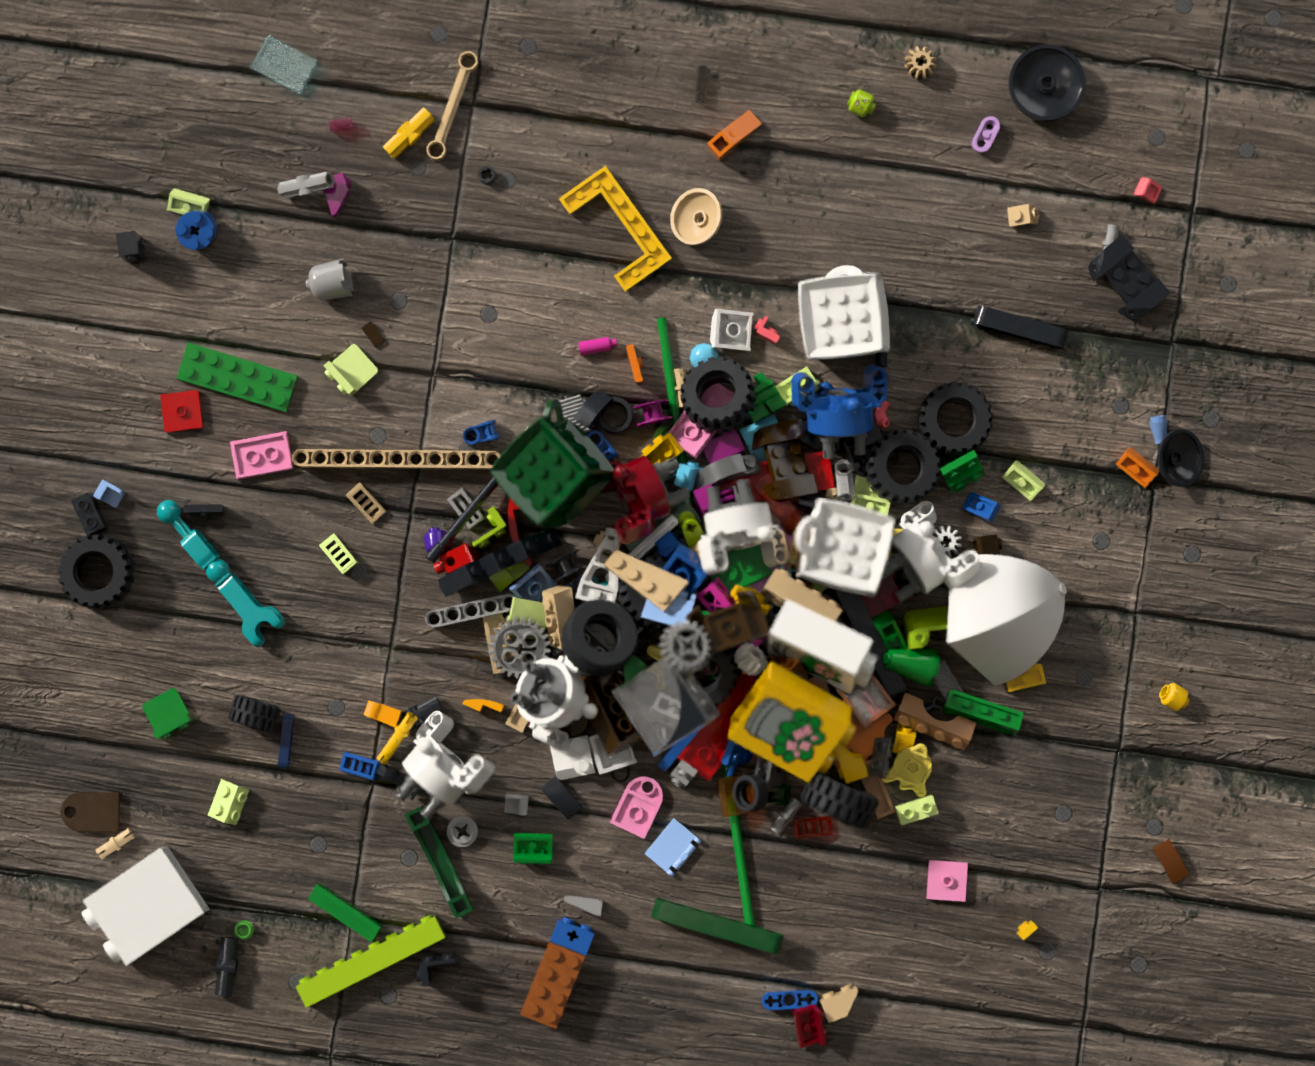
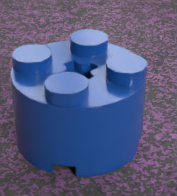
M194 210L180 217L175 231L179 242L190 250H199L211 245L215 241L218 224L209 212ZM197 226L200 228L198 230L199 233L194 232L195 227Z

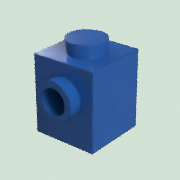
M668 531L655 542L659 548L657 552L663 559L669 558L679 543L684 545L678 535L671 531Z

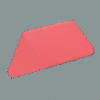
M1141 178L1134 195L1155 204L1163 187L1150 178Z

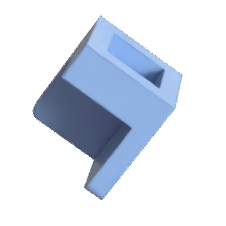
M102 479L93 496L117 508L126 492Z

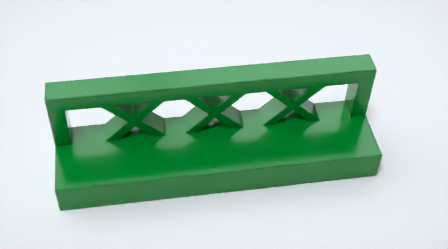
M953 689L949 690L946 703L941 711L955 717L959 715L976 724L1013 736L1019 731L1024 715L1023 712Z
M317 883L308 900L372 942L383 925L321 883Z

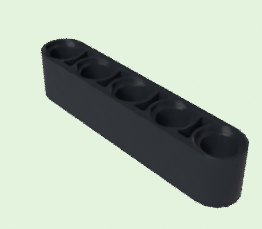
M978 305L973 321L975 326L1056 349L1064 348L1068 333L1067 329L981 305Z

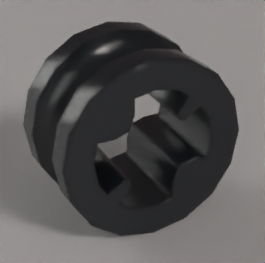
M483 166L478 171V178L483 184H490L495 179V172L490 166ZM490 171L491 178L483 179L482 172Z

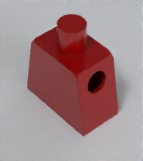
M465 543L441 555V561L433 564V567L438 575L445 571L449 574L481 558L472 543Z

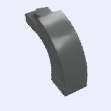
M741 454L732 455L715 461L698 471L693 488L697 490L709 484L712 487H720L733 479L756 475L761 470L754 454L741 456Z

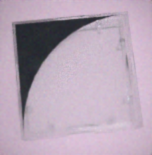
M664 658L612 691L654 757L720 715L706 692L695 680L693 673L688 671L686 674H682L681 670L675 672V666L668 668L670 662H663Z

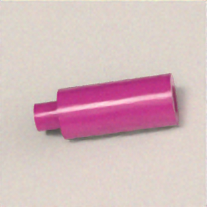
M608 337L578 342L581 356L610 351V347L617 346L616 339L609 340Z

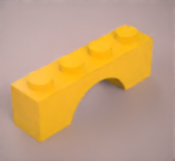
M838 743L832 752L835 754L834 760H838L840 764L838 768L840 778H844L845 782L849 783L868 777V771L862 754L852 753Z

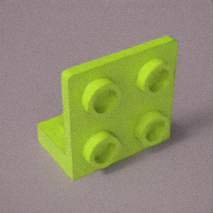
M494 506L487 510L489 513L487 518L494 527L496 525L497 527L473 542L472 545L475 548L479 547L482 549L491 543L489 541L491 538H499L507 533L505 529L508 526Z

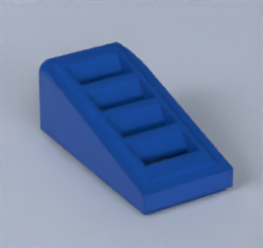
M344 752L339 771L378 781L380 775L376 771L381 761ZM350 758H353L350 769H348L347 767ZM360 760L358 770L356 771L357 761ZM365 762H367L366 771L363 773Z

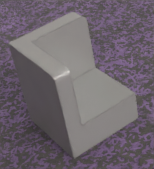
M506 793L504 812L526 816L529 796Z

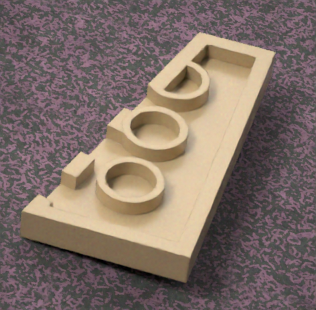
M615 550L604 564L607 569L664 613L689 584V581L618 550Z

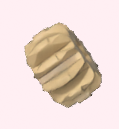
M917 46L915 52L910 50L908 52L910 56L905 57V61L908 62L905 64V68H911L908 72L909 75H912L914 72L916 73L915 79H918L919 74H921L923 79L926 78V73L931 76L933 74L931 69H936L937 67L933 63L937 58L930 57L933 51L931 50L926 53L927 47L925 46L922 51ZM919 59L923 60L924 64L922 66L918 65Z

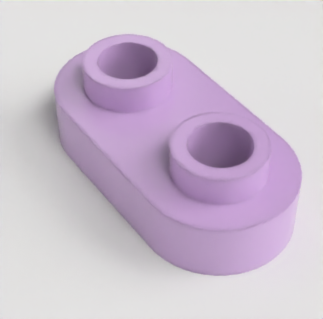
M988 116L982 120L972 140V148L975 152L985 153L991 147L1000 129V123L997 118ZM991 124L993 126V129L988 130L986 128V125ZM979 141L984 142L983 147L978 146Z

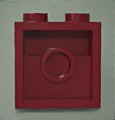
M895 573L888 576L884 581L880 580L875 596L859 595L870 618L900 603L894 593L900 590L902 586L897 587L894 581L897 579Z

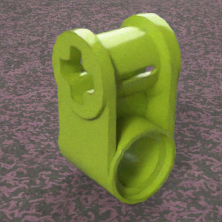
M691 511L680 513L678 522L689 548H691L705 534Z

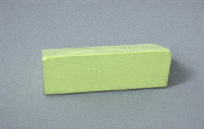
M173 189L169 195L167 210L182 215L194 210L207 212L210 199Z
M1018 460L1002 476L1005 481L1029 501H1032L1045 486L1042 480Z

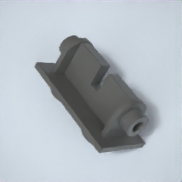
M875 738L868 775H878L879 778L883 779L888 775L890 762L887 759L891 758L892 748L894 747L891 738Z

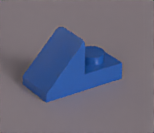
M970 492L962 506L963 510L985 522H993L1001 508V505L973 492Z

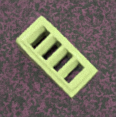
M334 533L319 545L343 575L359 563ZM335 540L336 544L328 550L326 547ZM340 546L341 549L332 555L331 552ZM344 552L346 555L337 561L336 558ZM349 558L350 561L342 567L340 564Z

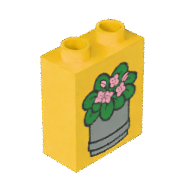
M771 662L732 715L728 738L804 781L809 782L817 771L822 774L827 772L835 757L832 750L838 743L846 746L851 740L856 726L850 723V705Z

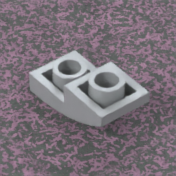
M681 760L669 777L675 786L685 788L695 776L697 770Z

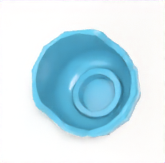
M701 343L691 350L689 358L692 366L696 368L698 362L702 360L706 362L711 357L717 360L719 354L715 348H712V345Z

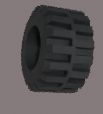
M235 695L228 718L237 724L270 733L275 731L281 709L276 705L255 698Z

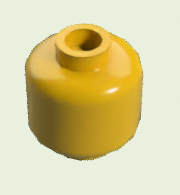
M1170 683L1165 685L1160 691L1161 703L1167 708L1179 711L1187 707L1189 698L1188 691L1176 683Z

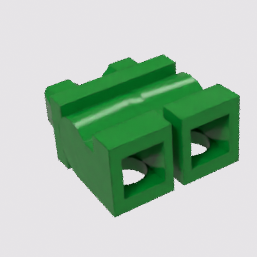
M763 372L753 376L758 385L754 387L756 393L754 411H750L754 424L769 416V412L764 405L767 406L771 414L787 405L772 380L768 379Z

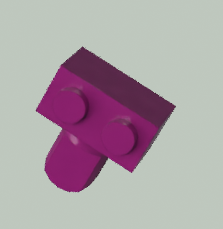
M711 484L693 491L694 506L703 525L705 524L704 515L709 513L708 506H710L706 489L712 487ZM733 487L719 492L723 505L736 502Z

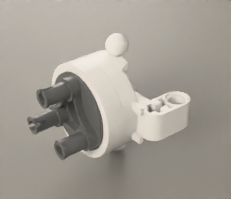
M749 479L737 481L738 485L733 486L736 502L723 505L721 503L718 486L706 489L710 504L708 506L709 513L704 515L707 535L701 536L699 552L703 570L707 574L718 573L727 568V550L761 545L764 563L770 568L785 564L789 559L784 532L778 528L779 525L772 524L769 504L755 502L754 496L751 494Z
M923 501L902 516L900 527L903 530L892 537L890 551L893 556L886 562L881 581H884L895 571L900 572L906 578L908 584L894 593L900 603L920 591L928 594L943 582L948 587L951 585L961 586L977 575L982 569L979 556L975 551H966L953 561L946 555L942 546L932 535L934 531L933 524L937 520V515L933 504L929 501Z
M559 656L558 660L526 661L523 667L524 672L518 681L516 692H513L510 696V701H512V704H516L522 716L531 722L529 727L533 728L532 735L535 739L562 749L567 745L569 736L566 732L559 730V728L566 726L573 720L580 719L582 715L589 719L597 715V707L592 703H588L589 697L585 693V686L581 675L590 677V675L577 670L566 656Z
M440 711L433 712L416 733L417 740H414L417 746L402 762L409 775L405 778L406 781L395 792V795L402 801H405L407 797L414 800L421 790L431 797V801L420 812L428 820L431 819L440 807L442 808L445 804L453 805L463 792L468 795L477 792L494 771L493 764L480 756H474L465 765L452 751L442 744V740L452 730L454 722L452 718Z

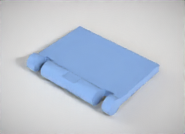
M682 591L665 613L646 600L641 618L666 625H676L678 621L684 623L686 615L693 609L697 595L692 594L691 601H688V592Z
M673 818L644 854L673 877L675 874L669 869L671 865L679 870L696 849L690 842L694 839L695 842L700 844L702 841Z

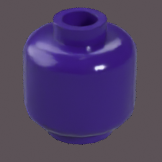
M433 527L424 535L423 540L427 553L445 535V530ZM450 544L445 548L443 554L447 553L450 549Z

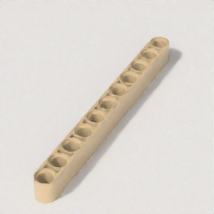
M299 449L293 453L292 461L301 468L490 470L493 465L488 463L489 457L495 455L499 458L500 454L496 451ZM303 453L306 455V461L300 464L297 461V457ZM319 454H324L326 457L322 464H318L316 461V457ZM338 454H344L345 460L341 464H337L335 461ZM358 454L364 456V461L361 464H356L354 461L355 456ZM377 454L383 456V461L380 464H375L373 460ZM397 454L403 458L400 464L393 463V457ZM414 455L422 457L421 462L417 465L412 463ZM434 455L441 457V461L437 465L431 463V458ZM453 455L460 457V462L457 465L450 463V458ZM472 455H477L479 457L478 464L471 465L469 458Z

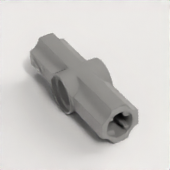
M331 172L297 176L296 179L280 182L279 187H277L278 194L282 199L295 196H309L316 194L317 191L333 188L335 180Z

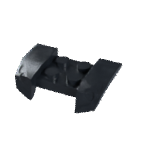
M1122 234L1091 261L1088 269L1093 282L1103 275L1126 304L1117 312L1131 320L1139 318L1154 308L1170 292L1159 278L1157 280L1133 252L1135 248Z

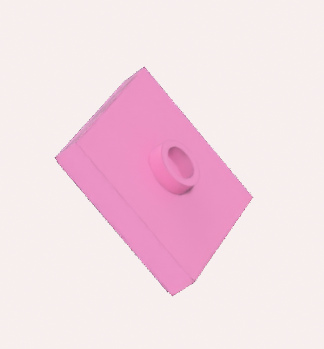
M929 860L926 899L965 902L968 863Z

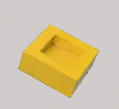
M1031 920L1029 922L1024 921L1018 927L1019 931L1016 933L1022 940H1025L1038 927Z

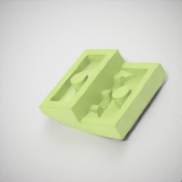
M856 475L854 481L855 497L851 499L850 504L888 516L889 500L878 497L879 493L872 491L870 488L872 484L867 482L866 477Z
M513 597L510 615H507L509 621L513 622L514 616L517 621H520L521 616H523L527 622L530 617L532 624L538 621L539 625L537 628L544 627L542 632L544 633L547 624L545 622L543 603ZM509 633V634H508V635H510V636H516V635L513 634V633ZM528 635L526 637L527 639L535 640V636Z

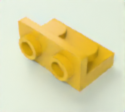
M671 433L664 437L660 434L653 440V446L649 444L641 451L643 453L641 456H645L652 465L657 462L660 464L672 457L676 458L684 449Z

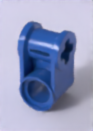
M496 420L483 422L465 429L463 432L464 442L469 446H475L500 439L501 437L498 435L495 426ZM469 432H475L477 438L475 441H468L466 435Z
M592 431L587 435L589 439L593 434L600 437L601 441L596 446L603 455L610 452L606 456L608 461L614 457H619L612 445L607 442L599 431Z

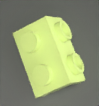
M221 779L208 816L224 823L236 825L244 803L247 800L249 789Z

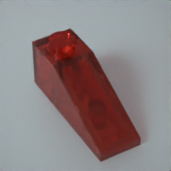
M768 473L753 486L791 534L799 527L804 517L789 498L771 500L762 488L773 482Z

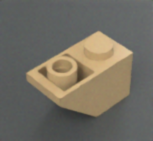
M849 984L841 987V991L837 993L830 991L822 995L823 998L820 999L828 1023L848 1015L858 993L856 985L852 987Z

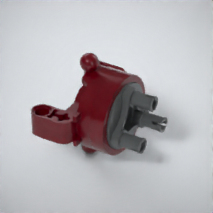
M645 456L638 457L625 464H622L621 461H618V464L609 461L614 468V476L600 492L602 493L614 488L624 511L628 515L619 519L615 525L618 539L623 544L634 542L651 534L653 528H655L654 522L670 516V508L674 507L676 503L690 498L686 487L670 493L665 486V481L676 477V473L673 472L679 468V464L675 457L653 465Z

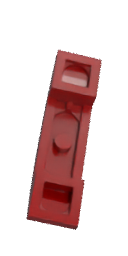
M510 499L508 525L512 541L515 543L520 538L514 511L521 509ZM532 558L525 560L529 566H533Z

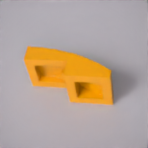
M484 699L464 700L462 703L480 712L484 705L499 712H502L505 706L501 703Z

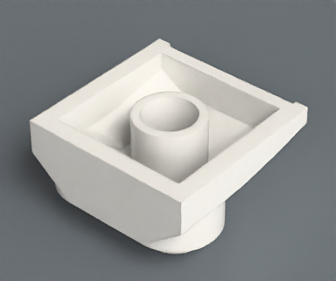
M715 309L711 323L710 342L712 348L751 351L750 340L753 313Z
M598 734L588 738L590 750L599 774L608 773L637 763L632 747L608 756Z
M588 735L569 739L567 745L562 749L550 746L558 780L595 773Z

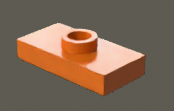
M633 344L627 345L626 350L635 384L643 383L640 371L643 368L641 357L637 358Z

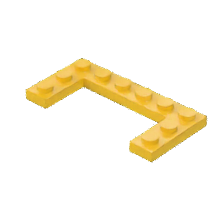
M604 166L560 197L559 201L569 215H571L599 194L603 195L644 253L643 256L614 275V278L624 292H626L672 260V258L610 171Z

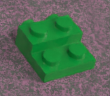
M974 450L940 468L943 479L951 493L963 490L967 484L975 483L985 475Z

